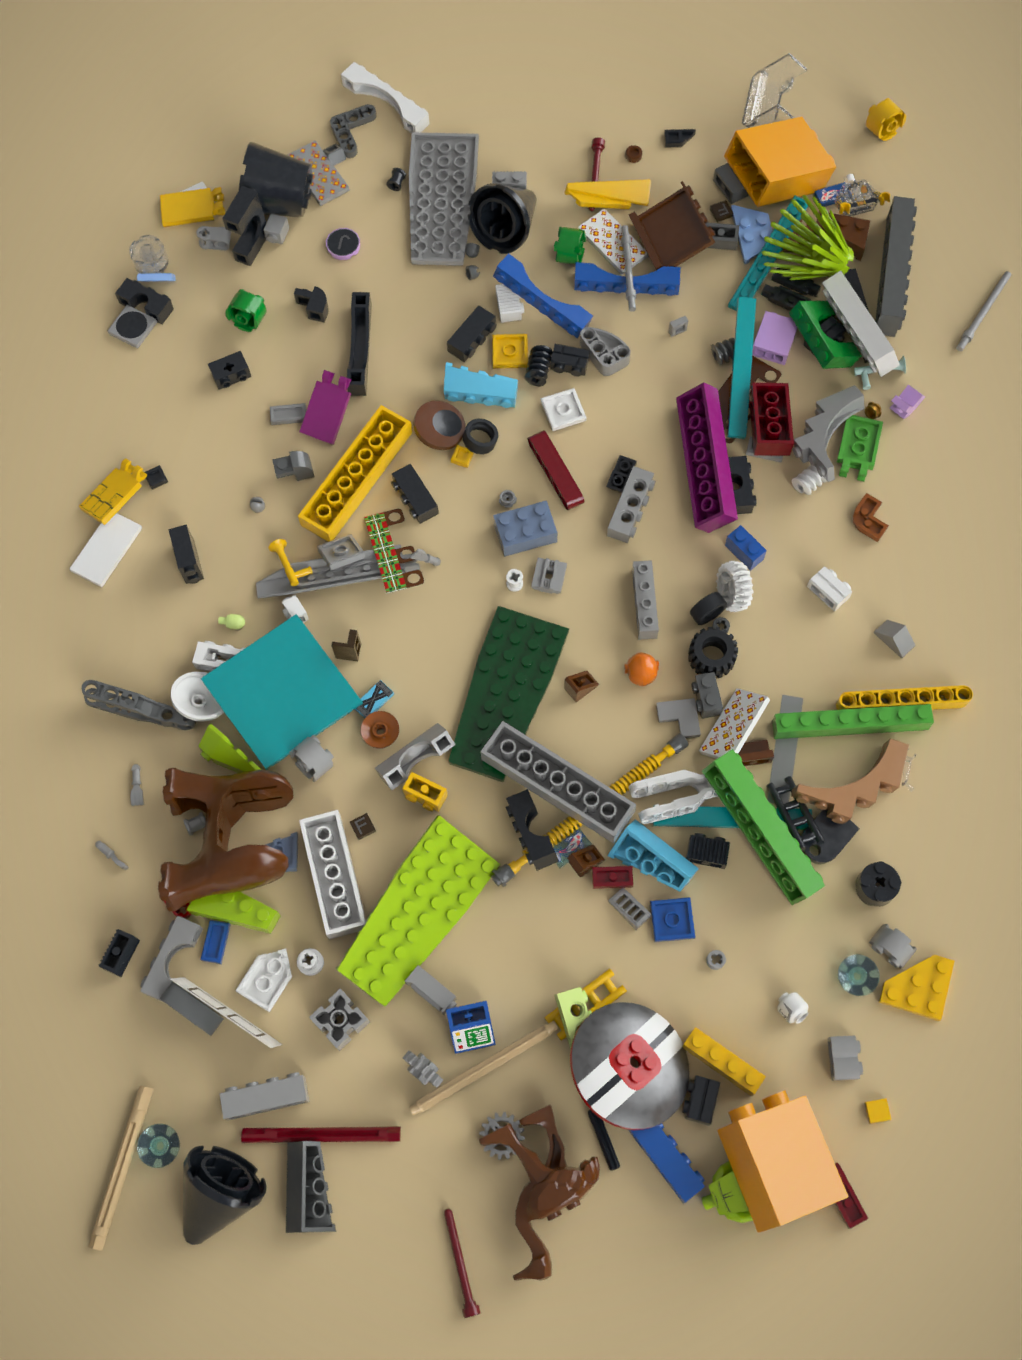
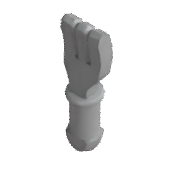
M417 549L410 555L411 559L431 563L434 566H439L441 563L438 557L426 554L422 549Z
M134 764L131 768L132 785H134L130 795L131 806L144 805L143 791L140 788L142 784L140 782L141 768L138 764Z
M101 841L95 843V846L108 859L112 858L120 868L124 870L129 868L117 858L114 850H111Z

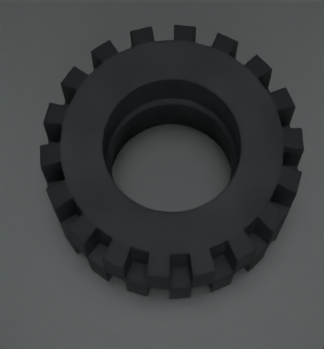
M711 626L707 630L701 629L700 633L694 635L688 652V661L691 662L690 666L692 669L696 668L695 673L706 674L714 672L715 676L719 679L722 678L723 674L726 676L733 669L738 656L737 641L733 640L734 636L732 634H727L728 631L726 629L721 631L720 627L712 629ZM714 646L719 648L724 656L721 659L712 660L707 658L702 650L705 647Z

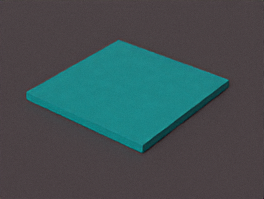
M297 614L200 678L266 770L290 755L289 752L304 739L312 735L317 736L363 704Z

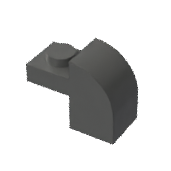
M290 451L289 456L272 459L277 479L295 475L297 481L315 477L310 456L306 452Z

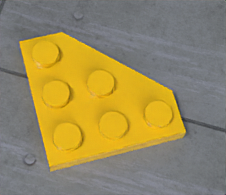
M933 955L883 982L879 1003L941 1021L955 961Z

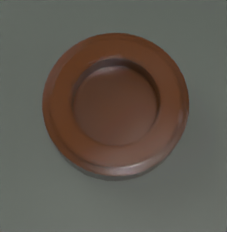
M636 145L629 146L625 154L627 161L631 163L639 162L642 159V149Z

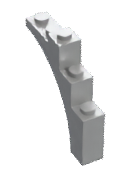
M855 385L817 401L816 416L805 420V435L794 439L793 453L795 457L800 458L803 463L809 461L812 466L817 468L819 475L823 476L827 482L835 480L834 466L826 452L832 434L845 420L864 409V395Z

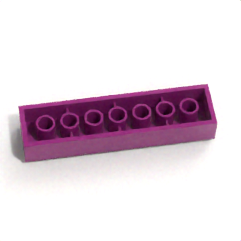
M703 382L676 397L694 525L695 528L710 533L738 520L718 389Z

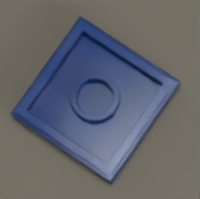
M690 897L650 901L654 942L695 939Z

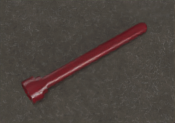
M599 137L594 138L591 145L594 152L591 182L598 181L601 152L605 149V140ZM589 207V210L594 211L595 207Z
M446 1209L444 1216L465 1301L462 1312L464 1318L481 1314V1311L476 1301H473L453 1212L451 1209Z

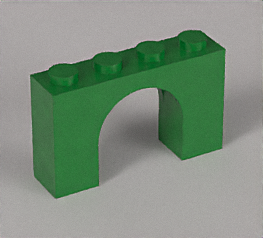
M799 301L789 312V315L823 369L851 368L862 357L854 342L834 341L821 329L820 325L830 316L834 317L836 315L828 301Z

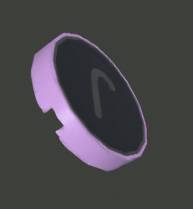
M336 229L326 239L327 251L335 259L348 260L351 256L358 254L360 238L351 229Z

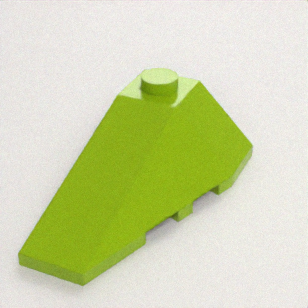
M210 724L207 727L198 746L202 751L200 755L206 761L212 760L215 764L237 773L261 770L253 761L249 762L247 756L239 748L234 749V745L214 725Z

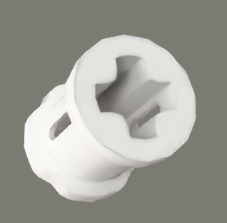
M517 569L508 571L506 584L510 591L517 592L523 587V574Z

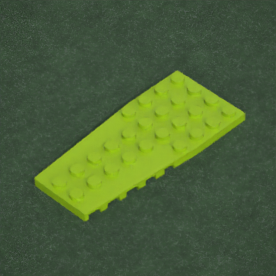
M437 815L398 868L388 884L387 890L378 900L377 906L368 916L367 922L362 930L358 932L354 943L350 949L348 948L344 959L337 966L336 970L378 1003L386 1006L406 983L405 980L414 969L426 960L466 913L492 877V871L494 869L497 870L500 863L440 815Z

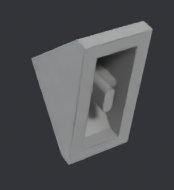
M886 620L874 631V634L900 658H903L915 647V643L906 625Z

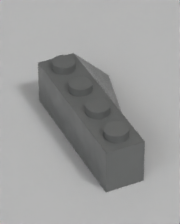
M299 1141L287 1143L286 1233L336 1232L335 1224H332L330 1213H333L332 1206L328 1204L326 1193L329 1189L328 1183L325 1182L323 1176L325 1167L320 1142Z

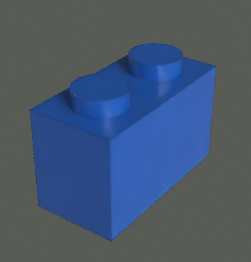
M742 525L737 527L726 538L725 546L750 571L764 560L767 550Z

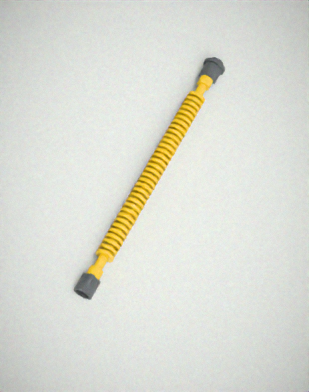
M679 733L667 742V745L662 748L659 754L656 756L651 754L650 757H647L646 760H643L642 763H639L638 766H635L634 769H631L630 772L628 771L626 775L624 774L622 778L620 777L608 787L624 795L626 791H629V785L644 780L662 766L661 761L667 757L670 758L675 753L678 754L688 747L687 740ZM568 816L558 824L559 826L556 825L555 829L552 828L551 832L548 831L546 835L549 836L553 848L554 845H558V842H562V839H566V836L568 837L570 833L572 834L574 830L576 831L578 827L580 828L582 823ZM523 850V856L518 860H513L508 865L505 864L498 870L494 869L492 871L493 876L491 878L497 886L502 885L505 887L506 883L516 876L515 874L521 870L520 867L528 862L525 855L529 853L528 850Z

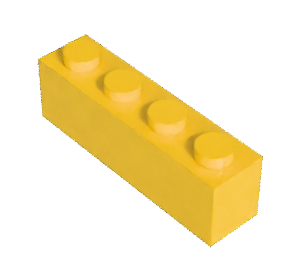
M694 1027L682 1045L686 1051L751 1097L757 1092L766 1078L761 1072L696 1027Z

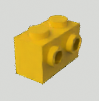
M411 772L402 788L408 801L412 803L417 801L431 812L433 810L439 812L448 796L446 788L414 772Z

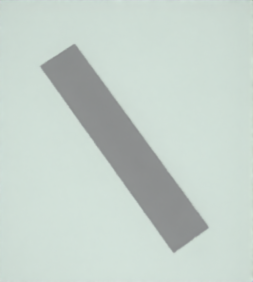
M782 695L780 713L802 712L803 698ZM798 738L776 739L770 783H773L775 788L786 785L784 780L786 777H793ZM790 791L779 795L784 804L789 802ZM768 792V802L774 803L770 793Z

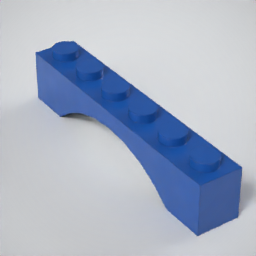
M509 253L497 265L493 277L498 282L504 284L513 293L519 295L569 334L578 339L582 329L589 326L593 318L592 314L580 305L562 303L544 294L529 279L523 264Z
M576 262L574 290L582 292L625 293L627 290L626 277L608 273L594 263ZM663 266L649 274L633 276V286L636 294L679 295L681 267Z

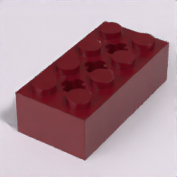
M752 382L749 393L754 456H790L794 446L788 383Z

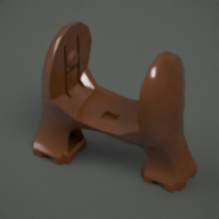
M176 768L165 770L164 802L166 805H170L172 815H181L190 809H200L206 813L203 845L196 858L188 864L173 862L161 864L162 880L158 884L159 897L162 901H166V908L169 912L177 911L185 904L196 899L217 894L246 891L270 884L282 878L289 864L288 857L280 850L267 845L248 844L228 851L231 828L246 812L272 811L286 807L294 797L293 787L284 776L277 772L266 770L247 771L224 776H207L185 772Z

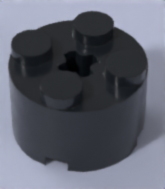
M879 861L869 864L858 875L856 892L860 900L867 905L885 906L897 896L902 882L899 874L892 866Z

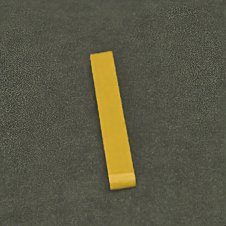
M965 685L850 691L840 695L836 703V709L931 704L932 710L963 708L972 699L973 691ZM958 694L964 695L966 699H961ZM939 695H943L946 698V701L941 700L939 698ZM919 696L925 697L927 702L922 701ZM900 697L906 698L908 703L902 702ZM881 698L887 699L889 704L883 703ZM866 699L870 705L863 704L861 700ZM842 701H848L850 703V706L844 705Z

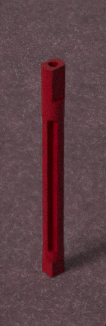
M401 1126L243 1128L241 1133L242 1143L299 1141L400 1142Z

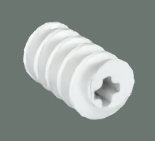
M809 465L807 469H804L802 473L792 479V485L795 490L806 495H810L811 490H817V486H822V482H827L823 476L819 475L817 468Z

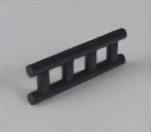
M786 777L784 779L786 785L775 788L773 783L767 784L766 787L783 821L786 823L791 836L799 842L800 849L802 851L806 850L804 843L816 840L818 845L823 844L825 840L807 805L798 802L796 798L784 804L779 796L789 791L792 793V789L796 787L792 777ZM799 807L803 816L792 820L788 811ZM807 823L811 832L800 836L796 827Z

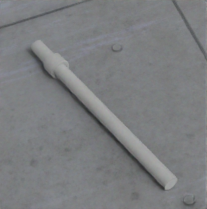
M1006 271L969 329L964 331L961 336L962 339L956 347L958 351H963L967 343L973 339L974 332L1011 277L1010 272Z

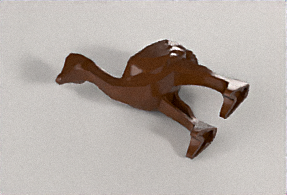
M551 1105L519 1120L523 1126L539 1125L546 1129L550 1150L545 1165L537 1153L527 1149L519 1142L511 1124L479 1139L480 1145L483 1146L495 1144L509 1146L521 1160L530 1179L523 1187L515 1210V1225L530 1247L532 1259L526 1268L513 1275L514 1281L524 1279L541 1281L552 1276V1262L549 1251L534 1231L531 1220L547 1218L548 1221H551L562 1215L560 1210L567 1208L569 1211L581 1205L579 1200L583 1199L599 1180L600 1165L598 1157L583 1160L579 1167L567 1166L565 1146L558 1135Z

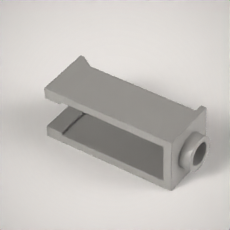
M419 965L405 980L407 985H411L415 992L439 1012L441 1011L443 1015H445L446 1009L456 1007V996Z

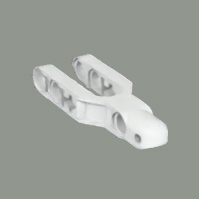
M687 770L640 780L628 787L632 798H641L685 786H692L698 791L696 795L676 799L671 803L663 805L656 804L654 807L641 811L638 815L642 824L696 812L705 800L719 796L704 774L700 775Z

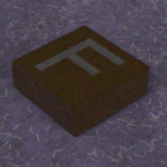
M726 200L710 206V210L717 222L733 217V212Z
M367 813L350 821V825L358 840L376 832Z

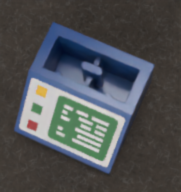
M487 1001L446 1009L455 1054L496 1045Z

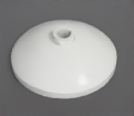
M205 672L186 673L174 682L171 689L170 697L174 708L182 716L194 721H210L224 713L200 679L208 674Z

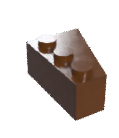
M833 213L847 246L852 248L856 260L861 262L866 246L870 220ZM817 219V220H816V223H817V224L823 229V231L828 235V233L825 231V229L823 228V226L820 224V222H819L818 219Z

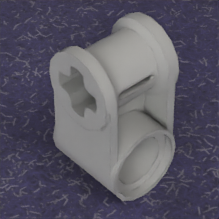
M202 226L197 229L199 245L202 249L228 250L230 247L231 231L226 230L225 227Z

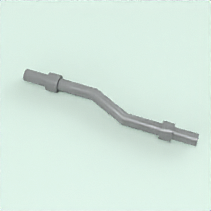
M624 225L621 227V246L624 249L627 286L625 294L628 300L629 311L633 312L636 310V290L633 286L630 249L632 242L628 226Z

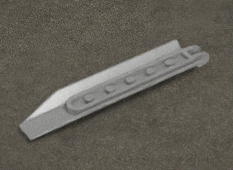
M400 544V545H394V548H395V549L401 548V544ZM374 549L364 551L366 558L330 570L323 558L291 563L290 565L294 572L310 566L313 574L297 578L299 584L291 586L285 569L282 568L256 583L257 597L259 599L381 579L382 576ZM402 552L400 553L401 558H410L411 554L403 555ZM418 560L405 562L406 564L401 563L402 573L419 570V563H416Z

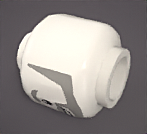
M786 992L778 999L780 1003L777 1010L789 1023L799 1024L808 1016L809 1006L798 993L788 994Z

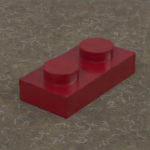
M632 866L592 867L593 889L633 888L634 886Z

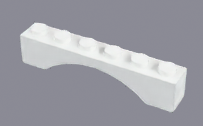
M353 62L341 73L343 86L354 94L375 96L394 107L402 119L404 129L411 134L412 132L421 133L429 125V114L424 108H420L414 101L407 99L401 92L391 88L388 83L378 79L375 74H371L363 66Z

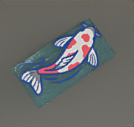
M580 828L554 847L559 860L556 864L559 868L570 862L567 857L571 853L592 845Z

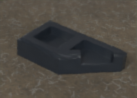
M696 129L665 130V147H682L695 135Z

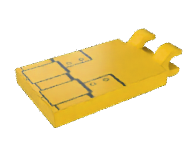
M125 458L121 462L120 469L115 468L79 505V508L105 525L142 487L140 482L147 477V474L142 471L143 468L138 465H131V461Z

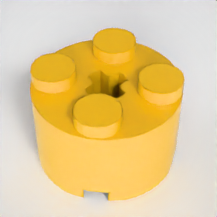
M886 98L879 104H874L870 107L866 126L879 139L886 141L897 134L896 130L899 126L903 127L906 121V114L890 98Z

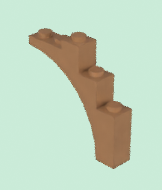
M890 738L883 744L879 758L873 768L860 780L835 788H813L798 784L792 789L791 797L796 798L800 803L813 804L821 810L828 809L826 817L831 818L835 823H846L852 818L855 804L860 808H869L876 803L879 789L884 793H893L900 787L909 745Z

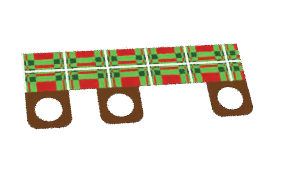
M394 509L364 517L386 593L423 584L424 578L420 570L402 573L400 567L401 563L415 560L411 558L403 559L400 556L403 550H410L413 554L415 552L414 547L406 546L395 549L388 526L404 522L405 518L402 510ZM394 512L399 513L400 519L398 521H390L389 515ZM418 574L420 580L416 583H410L408 576Z

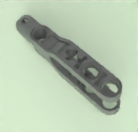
M86 680L82 684L81 689L85 703L90 707L136 721L151 722L164 727L171 726L181 730H190L195 727L196 721L182 716L172 706L156 702L144 695L95 680ZM88 685L96 686V688H90L85 692V688ZM111 690V691H114L116 694H113V693H110V692H107V691ZM87 698L96 700V702H90ZM106 704H109V705H112V706H115V707H114V708H109ZM165 713H171L173 715L172 718L168 720L163 719L162 716Z

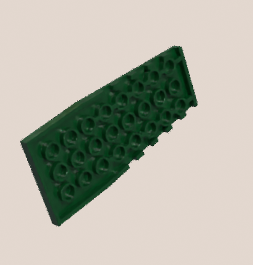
M501 606L497 607L477 660L455 736V746L452 747L449 757L450 765L504 782L506 775L481 759L480 752L502 721L526 735L529 725L537 712V708L552 680L569 633V628Z

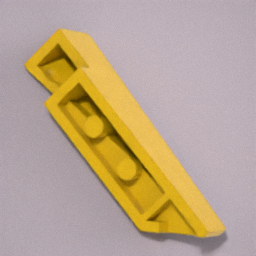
M651 180L567 183L564 192L565 195H571L576 199V204L580 207L630 209L631 203L648 206Z

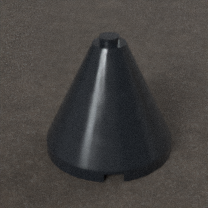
M491 183L482 186L472 194L468 203L470 206L468 221L477 240L487 249L499 251V254L512 253L526 242L529 235L536 205V195L534 192L528 189Z
M203 1145L197 1146L189 1151L184 1161L183 1236L186 1242L191 1245L203 1243L247 1213L262 1201L266 1193L265 1179L261 1178L259 1180L255 1175L258 1169L248 1160L230 1150L213 1146L212 1150L209 1151L203 1150Z

